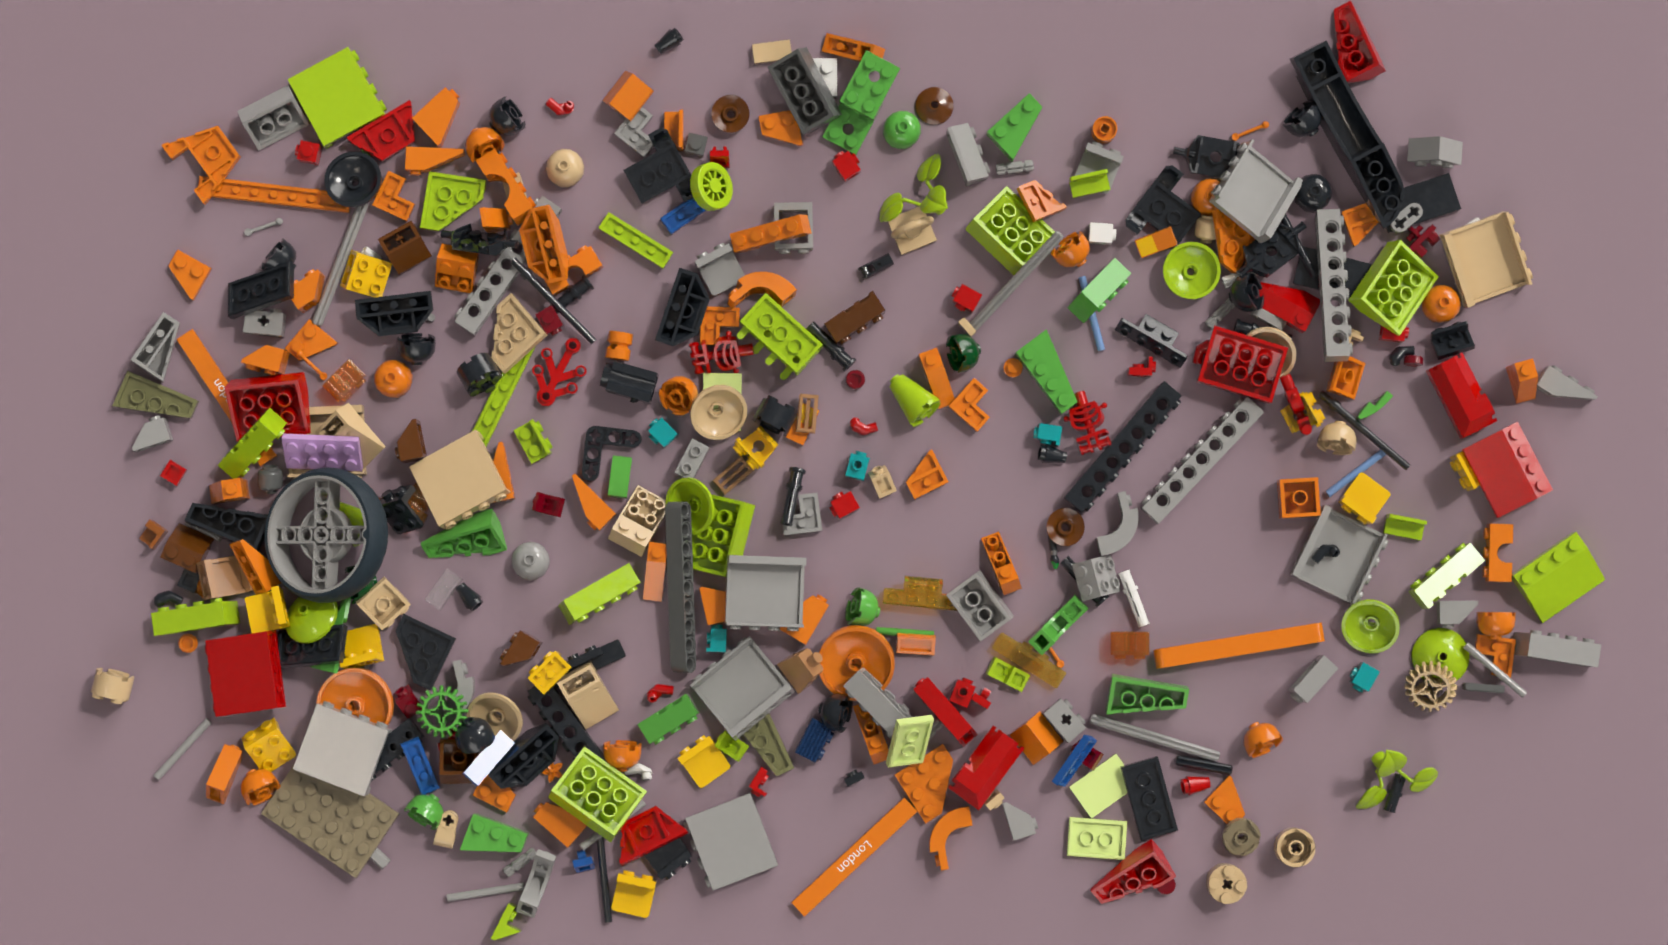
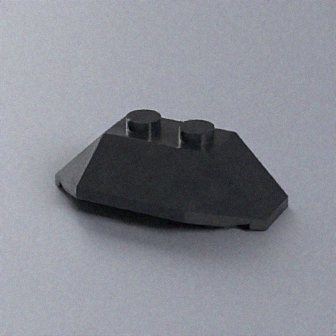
M679 268L655 341L676 346L698 335L710 301L698 273Z
M431 291L358 299L355 300L356 318L379 337L418 332L433 311Z
M547 723L528 729L514 741V745L490 771L488 776L501 789L527 786L555 761L559 736Z

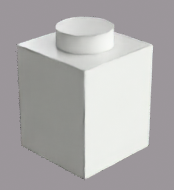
M1090 222L1089 244L1111 245L1112 240H1116V229H1113V224Z

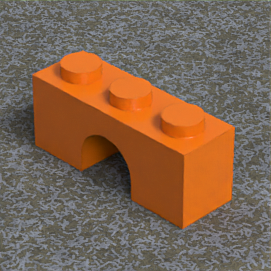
M585 245L576 251L577 254L572 257L568 255V271L572 268H580L588 277L603 268L591 246L587 247ZM567 280L549 284L546 282L554 296L570 286Z
M1487 524V528H1484L1483 537L1486 539V547L1483 548V558H1486V566H1483L1482 569L1485 582H1512V563L1501 561L1498 558L1497 551L1502 544H1513V524Z

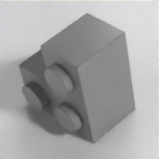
M1441 136L1409 138L1407 161L1415 163V166L1426 167L1427 163H1431L1433 166L1451 169L1454 165H1461L1463 142Z

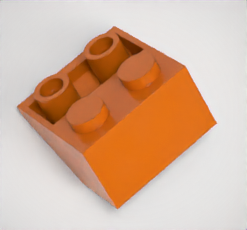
M442 243L436 261L435 287L465 293L473 292L479 253L452 250V245Z
M312 269L304 274L305 278L300 281H294V298L291 300L297 309L303 313L320 302L325 275L318 269Z
M264 345L242 358L241 363L246 365L245 368L252 371L260 372V369L265 370L264 373L268 375L285 374L290 352Z

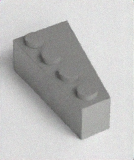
M1530 630V633L1514 632V639H1516L1515 656H1528V658L1547 659L1548 661L1588 667H1598L1601 644H1595L1593 639L1583 638L1582 642L1577 641V637L1565 635V639L1559 638L1560 634L1548 633L1545 636L1542 635V631Z
M864 667L858 670L843 685L846 689L845 692L859 702V707L863 711H868L873 716L872 720L886 730V734L890 739H892L896 719L912 717L908 712L909 708L904 704L897 703L895 696L886 689L883 691L881 689L882 684Z

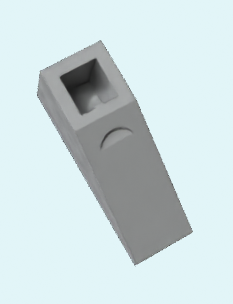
M1554 365L1552 367H1545L1538 378L1537 389L1549 397L1595 400L1598 397L1594 394V390L1587 386H1580L1577 384L1579 382L1572 376L1566 377L1562 374V370Z

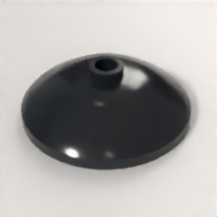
M347 152L339 155L329 164L324 176V184L328 195L333 201L345 207H359L370 202L377 195L382 183V175L378 164L372 157L362 152ZM355 181L359 182L357 186H353Z

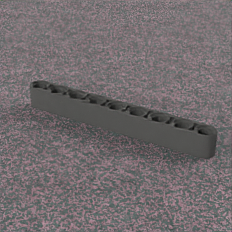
M668 502L665 507L670 665L673 672L692 673L696 668L691 507L688 502Z

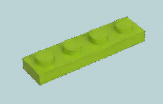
M610 212L607 213L599 226L601 231L663 269L673 255L671 250Z

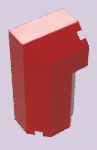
M1463 353L1426 370L1460 439L1497 422V418H1492L1495 411L1485 393L1480 394L1479 391L1482 389Z
M992 725L968 758L970 763L967 764L965 762L952 779L954 782L953 786L948 785L950 790L977 810L981 809L1024 750V747L1021 745L1017 748L1019 743L1001 730L996 732L995 729L997 727Z

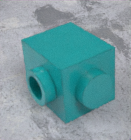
M656 418L649 424L650 429L648 431L651 434L648 437L656 445L660 443L666 448L678 436L677 432L663 418L659 420Z
M856 451L855 454L851 453L846 477L864 481L870 459L866 457L867 453Z
M1360 662L1357 668L1354 667L1349 675L1351 678L1350 683L1354 684L1352 688L1361 693L1363 691L1369 692L1380 671L1364 662Z

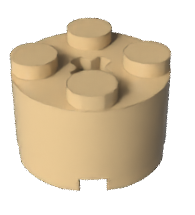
M96 668L91 689L92 697L96 699L109 698L112 703L116 704L128 701L135 677H129L128 673L114 669L102 672L103 668Z
M1289 827L1281 831L1276 837L1274 851L1282 863L1291 867H1301L1307 865L1313 859L1315 843L1313 837L1305 830ZM1298 843V851H1291V845Z
M1220 863L1212 867L1208 872L1206 887L1215 900L1220 903L1231 904L1243 897L1247 889V881L1243 872L1235 865ZM1225 879H1226L1227 881L1231 880V881L1229 882L1230 886H1229V887L1223 886V885H1224L1223 880H1225Z

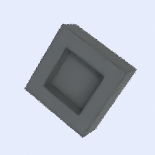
M689 133L685 152L704 156L708 137Z

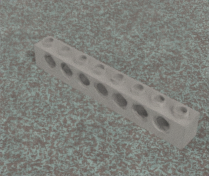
M544 196L540 199L536 198L534 201L535 207L549 204L557 218L562 212L560 207ZM515 229L509 239L518 240L519 244L523 246L520 232ZM507 247L499 253L500 257L498 260L493 261L487 269L489 273L486 277L482 276L476 285L478 288L475 293L471 292L467 297L466 306L460 308L455 314V318H457L455 322L476 336L520 273L513 265L508 270L503 269V262L505 260L512 261L516 257L525 266L527 260L524 248L520 254H515L511 247ZM494 276L501 277L499 285H492L491 280ZM488 291L490 293L489 300L482 301L480 298L481 294ZM473 307L479 308V314L476 317H471L469 314L470 309Z
M1319 209L1315 213L1324 362L1348 361L1350 355L1353 354L1352 343H1349L1351 325H1348L1347 318H1350V307L1346 306V300L1349 299V289L1345 288V281L1348 280L1347 270H1344L1346 252H1343L1342 245H1345V234L1341 232V227L1344 226V216L1340 215V209ZM1326 228H1333L1335 233H1328ZM1327 246H1334L1336 251H1329ZM1334 264L1337 266V269L1332 270L1328 265ZM1335 282L1339 287L1332 288L1329 283ZM1331 301H1338L1340 306H1333L1331 304ZM1332 319L1340 320L1341 324L1335 325ZM1339 337L1342 343H1335L1333 338Z
M1248 396L1245 399L1240 398L1233 405L1235 409L1231 413L1227 411L1220 419L1222 423L1218 427L1214 425L1208 431L1209 437L1205 441L1201 439L1194 446L1195 452L1192 455L1188 453L1181 460L1183 464L1178 469L1174 467L1168 474L1170 478L1165 483L1161 481L1155 487L1157 492L1152 497L1148 495L1141 502L1143 504L1141 509L1156 524H1159L1264 413ZM1238 412L1245 415L1243 423H1239L1235 418ZM1228 426L1232 429L1230 437L1223 434V427ZM1211 440L1219 443L1218 450L1210 449L1209 443ZM1198 454H1203L1206 458V462L1202 465L1196 461ZM1185 468L1192 470L1193 475L1191 478L1184 477L1183 470ZM1171 482L1179 484L1180 489L1178 492L1170 490ZM1161 495L1166 498L1165 506L1157 504L1158 496Z

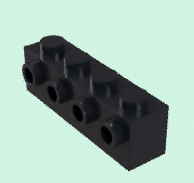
M408 718L388 734L371 782L377 778L376 773L380 770L385 772L392 766L391 762L397 758L399 761L405 756L401 743L419 737L421 743L423 742L421 739L424 737V734L411 718Z

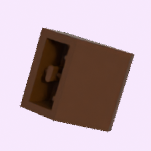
M412 221L378 239L399 275L432 257Z
M525 631L515 632L509 641L512 643L510 648L505 649L499 658L502 660L500 664L508 666L533 659L543 642Z

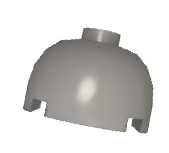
M526 542L515 549L511 562L518 576L527 580H535L545 575L549 568L550 558L542 545L536 542Z

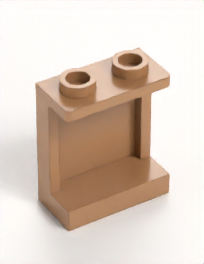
M236 556L208 559L196 563L204 601L253 591Z

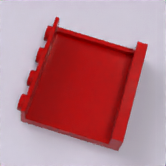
M276 630L205 641V653L208 658L207 669L210 674V690L213 695L215 717L286 707Z

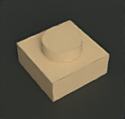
M995 789L984 804L991 811L1002 804L1004 796Z

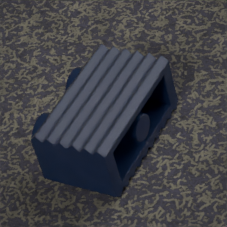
M812 718L795 753L813 762H816L817 759L821 761L826 751L823 747L826 742L830 743L834 733L822 722Z

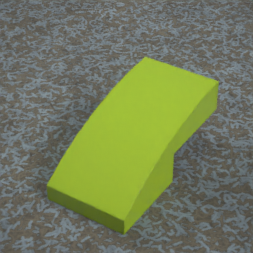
M993 657L985 674L1020 692L1023 691L1030 677L1026 672L996 657Z

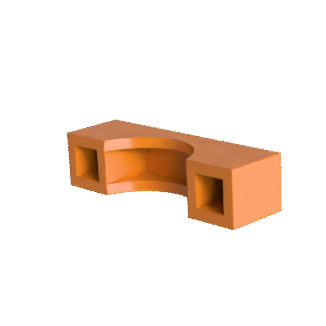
M494 148L477 159L476 162L489 182L502 181L509 185L510 193L504 206L517 226L524 222L530 208H534L536 204L531 196L528 198L525 196L524 193L527 190L521 181L517 183L514 179L517 175L512 167L507 168L505 165L508 161L503 153L498 154Z
M799 214L730 233L733 251L744 253L769 243L795 239L812 234L808 215Z

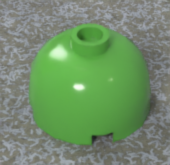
M908 111L892 113L883 125L885 141L891 147L898 149L912 147L918 141L921 134L919 120Z
M857 587L851 593L854 596L852 602L848 600L845 619L849 621L847 623L849 625L867 626L879 616L880 607H878L876 596L871 591Z
M421 794L413 797L404 809L405 812L409 811L407 815L422 826L431 825V830H437L444 813L443 807L439 803L440 799L433 794H429V796Z

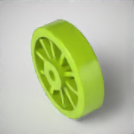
M708 162L697 166L692 172L690 179L691 192L700 207L707 211H716L730 203L733 195V185L728 172L723 166L715 162Z

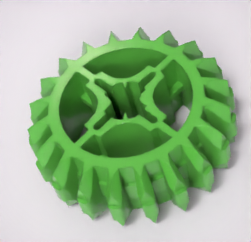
M440 685L439 692L436 687H432L433 694L428 690L425 691L428 698L421 696L420 699L424 703H417L418 707H422V711H416V714H422V717L418 718L417 721L421 722L424 720L425 723L421 725V728L423 729L428 726L427 734L434 730V737H437L440 732L441 738H445L446 731L449 736H453L452 729L457 732V725L462 726L463 724L460 722L461 719L468 718L462 716L463 713L469 712V709L462 708V706L467 705V701L461 703L460 700L464 696L459 695L456 697L457 689L450 693V686L447 687L446 692L443 685ZM439 696L437 707L427 709L431 700ZM445 696L450 697L455 702L457 708L448 707ZM441 706H443V709L452 711L447 712V714H444V717H442L441 714L433 713V711H438V709H441ZM451 714H457L456 720L446 727L447 717ZM428 715H435L438 718L440 727L433 725Z

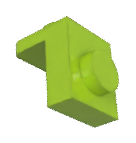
M725 730L717 738L715 747L739 762L749 748V745L739 738L735 741L728 731Z

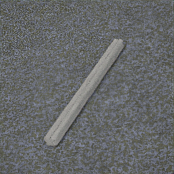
M368 203L355 208L314 314L313 324L322 326L368 208Z
M1059 231L1053 233L970 322L975 330H978L1060 243L1064 236Z
M1092 714L1090 723L1212 761L1217 762L1220 757V752L1096 714Z

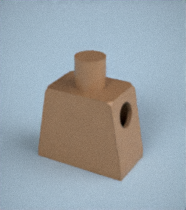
M806 648L788 656L778 663L777 666L799 694L808 688L822 673L823 667L820 663L823 658L820 653H812L810 649Z

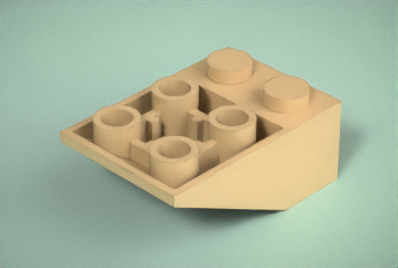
M349 403L335 410L315 431L317 435L359 437L363 469L385 448V445Z
M638 485L614 524L608 539L642 557L665 516L666 500Z
M591 660L564 675L557 682L585 729L619 711Z

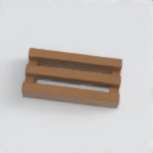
M799 395L796 432L815 434L819 395ZM803 398H807L804 428H800ZM811 399H814L812 429H808Z
M741 456L712 481L726 495L753 470ZM740 462L743 463L741 467H739L721 484L718 482L737 464H739ZM744 468H748V470L742 476H740L735 482H733L727 489L723 488Z

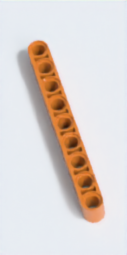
M1322 622L1155 649L1153 652L1156 669L1324 642L1325 638Z

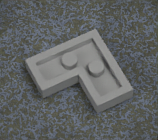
M642 107L632 121L626 118L614 133V135L644 158L654 146L649 136L642 132V130L652 119L653 115Z
M818 494L798 495L801 514L794 515L792 526L783 525L784 536L822 531Z

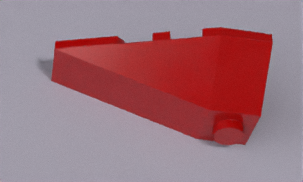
M1350 0L1335 8L1334 19L1335 31L1337 32L1338 65L1348 83L1366 81L1385 72L1386 70L1352 1Z
M1260 282L1262 289L1259 290L1260 297L1264 295L1262 309L1284 320L1287 323L1286 325L1304 333L1320 305V299L1303 290Z
M1150 839L1131 852L1096 883L1090 891L1103 904L1124 898L1125 895L1130 893H1141L1142 890L1147 888H1159L1174 879L1176 875L1163 851Z

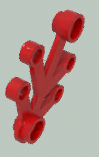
M570 338L566 341V351L557 369L552 358V350L550 348L542 349L541 356L545 359L551 377L548 386L543 376L544 368L541 365H535L532 368L540 388L537 393V400L541 405L550 406L555 402L556 397L569 393L575 394L578 391V386L574 382H570L566 387L555 390L559 382L575 377H584L587 374V369L582 365L577 366L574 370L563 373L572 355L578 353L581 349V343L578 339ZM575 342L576 348L571 349L569 344ZM549 350L550 356L544 357V351ZM540 367L542 369L541 373L536 374L535 368ZM583 368L584 374L579 375L577 370ZM575 385V391L570 392L569 386ZM544 393H549L550 398L548 400L543 399Z

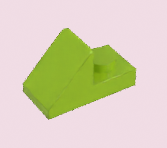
M512 903L507 905L491 937L492 940L522 931L508 924L509 921L513 922L517 915L515 911L516 905Z

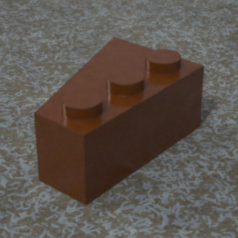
M871 291L867 297L860 301L858 300L854 305L824 323V326L835 343L843 345L852 339L850 336L855 332L860 334L868 329L866 325L873 322L876 324L884 318L882 315L885 314V309L874 291Z

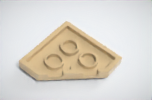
M512 293L497 305V324H495L493 339L495 343L491 357L505 374L547 336L545 331Z

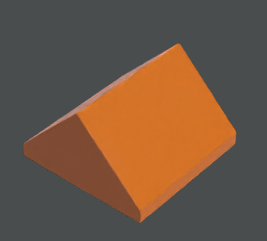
M625 71L602 101L629 121H632L654 91L633 73Z
M1351 356L1348 361L1334 362L1326 391L1355 400L1365 363Z
M1040 711L1010 734L1012 739L1019 743V747L1020 745L1024 747L1023 753L1033 765L1049 755L1063 742Z

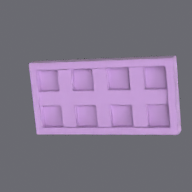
M283 434L282 436L286 468H338L345 471H362L363 469L359 437Z

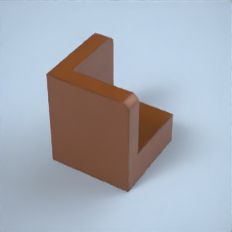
M149 519L145 525L147 528L140 536V540L146 543L150 549L155 550L168 531L154 520Z

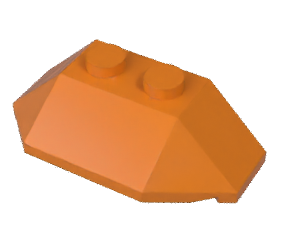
M549 204L530 208L519 229L528 268L543 278L548 284L567 280L568 254L559 219Z

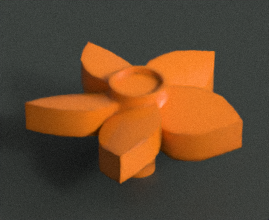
M552 763L542 772L548 775L549 783L555 777H562V773L559 770H561L563 763L555 765Z

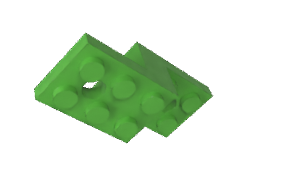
M866 50L839 101L838 107L842 115L829 123L823 138L857 155L883 106V101L900 68ZM873 71H877L880 74V79L876 82H872L869 79V74ZM846 124H851L854 127V131L850 135L843 132V127Z

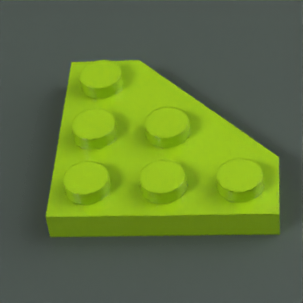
M429 171L420 228L441 231L484 200L486 180Z

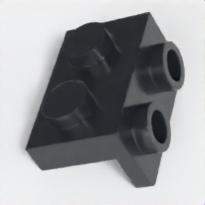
M1467 321L1456 322L1451 326L1440 327L1431 332L1430 342L1438 360L1475 349V344L1468 330Z

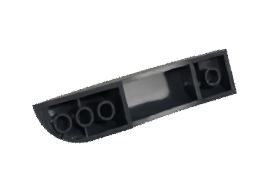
M1326 40L1290 58V61L1297 73L1296 78L1307 100H1313L1321 113L1322 120L1320 125L1335 153L1367 206L1384 229L1400 213L1402 202L1404 201L1403 182L1384 142L1382 143L1359 105Z

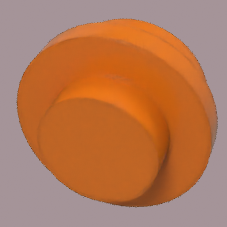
M1010 358L1004 364V372L1009 377H1017L1023 370L1021 361L1016 358Z
M184 634L180 637L178 645L183 652L191 653L196 650L198 640L192 634Z

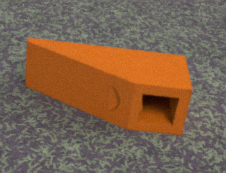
M999 531L981 538L1003 595L1022 589L1019 577Z
M859 704L853 706L873 765L886 761L889 749L881 727L872 720L873 716L868 711L865 712L859 707Z

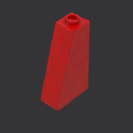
M928 677L920 679L915 684L916 687L913 690L963 747L978 735Z

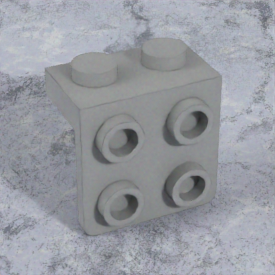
M1093 141L1091 144L1088 142L1075 176L1107 169V177L1111 189L1124 156L1120 155L1121 152L1112 148L1106 150L1102 148L1103 145Z
M721 243L714 247L715 251L709 254L706 251L698 255V259L695 260L713 296L736 286L738 279L745 276L729 243L726 245Z
M1110 555L1072 564L1082 602L1120 592V582L1116 576L1115 564Z

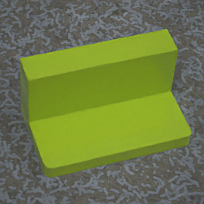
M1104 169L1070 177L1068 181L1072 198L1109 191L1108 170Z
M1386 514L1383 533L1421 541L1424 525H1427V521Z

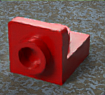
M1149 356L1147 358V368H1144V364H1133L1132 367L1128 368V376L1151 377L1152 373L1156 372V361H1153V357Z
M762 766L749 785L752 788L750 792L759 798L761 795L765 797L767 792L758 786L759 784L763 786L769 777L766 774L768 770Z

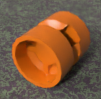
M1108 116L1098 118L1091 129L1093 140L1100 144L1110 143L1117 133V124L1115 120Z
M609 331L607 341L610 345L606 347L605 358L629 361L631 350L628 347L632 345L633 334Z

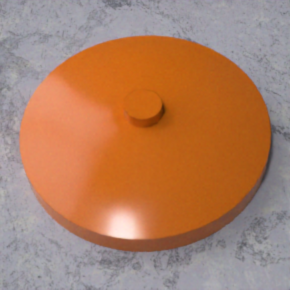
M861 625L840 628L830 634L820 648L819 653L823 658L820 663L823 667L820 678L833 694L848 695L843 685L863 667L882 684V690L888 686L893 677L895 658L892 647L883 635L872 628ZM855 698L848 699L852 701H857Z
M352 667L340 670L337 674L334 673L323 683L317 696L316 704L327 701L333 703L336 709L346 708L351 710L352 715L359 717V714L367 716L373 723L379 721L389 726L393 716L394 703L388 685L379 675L365 668Z

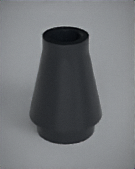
M676 28L669 29L655 44V47L662 54L669 49L681 45L680 42L684 39Z
M1047 444L1039 447L1038 460L1042 461V463L1066 462L1067 452Z
M465 582L456 588L466 609L474 611L483 603L481 596L468 587Z

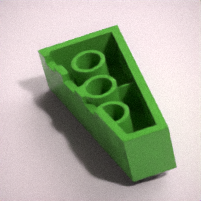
M1046 329L1019 349L1015 355L1060 415H1062L1074 406L1077 400Z
M1112 674L1105 712L1108 715L1113 713L1184 709L1187 706L1189 688L1183 685Z

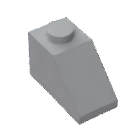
M155 416L149 419L150 422L143 425L132 447L134 452H140L173 441L166 418Z
M1437 601V624H1442V628H1454V624H1460L1478 605V601Z
M1002 802L1013 840L1036 834L1035 829H1038L1035 817L1031 818L1030 814L1007 802Z

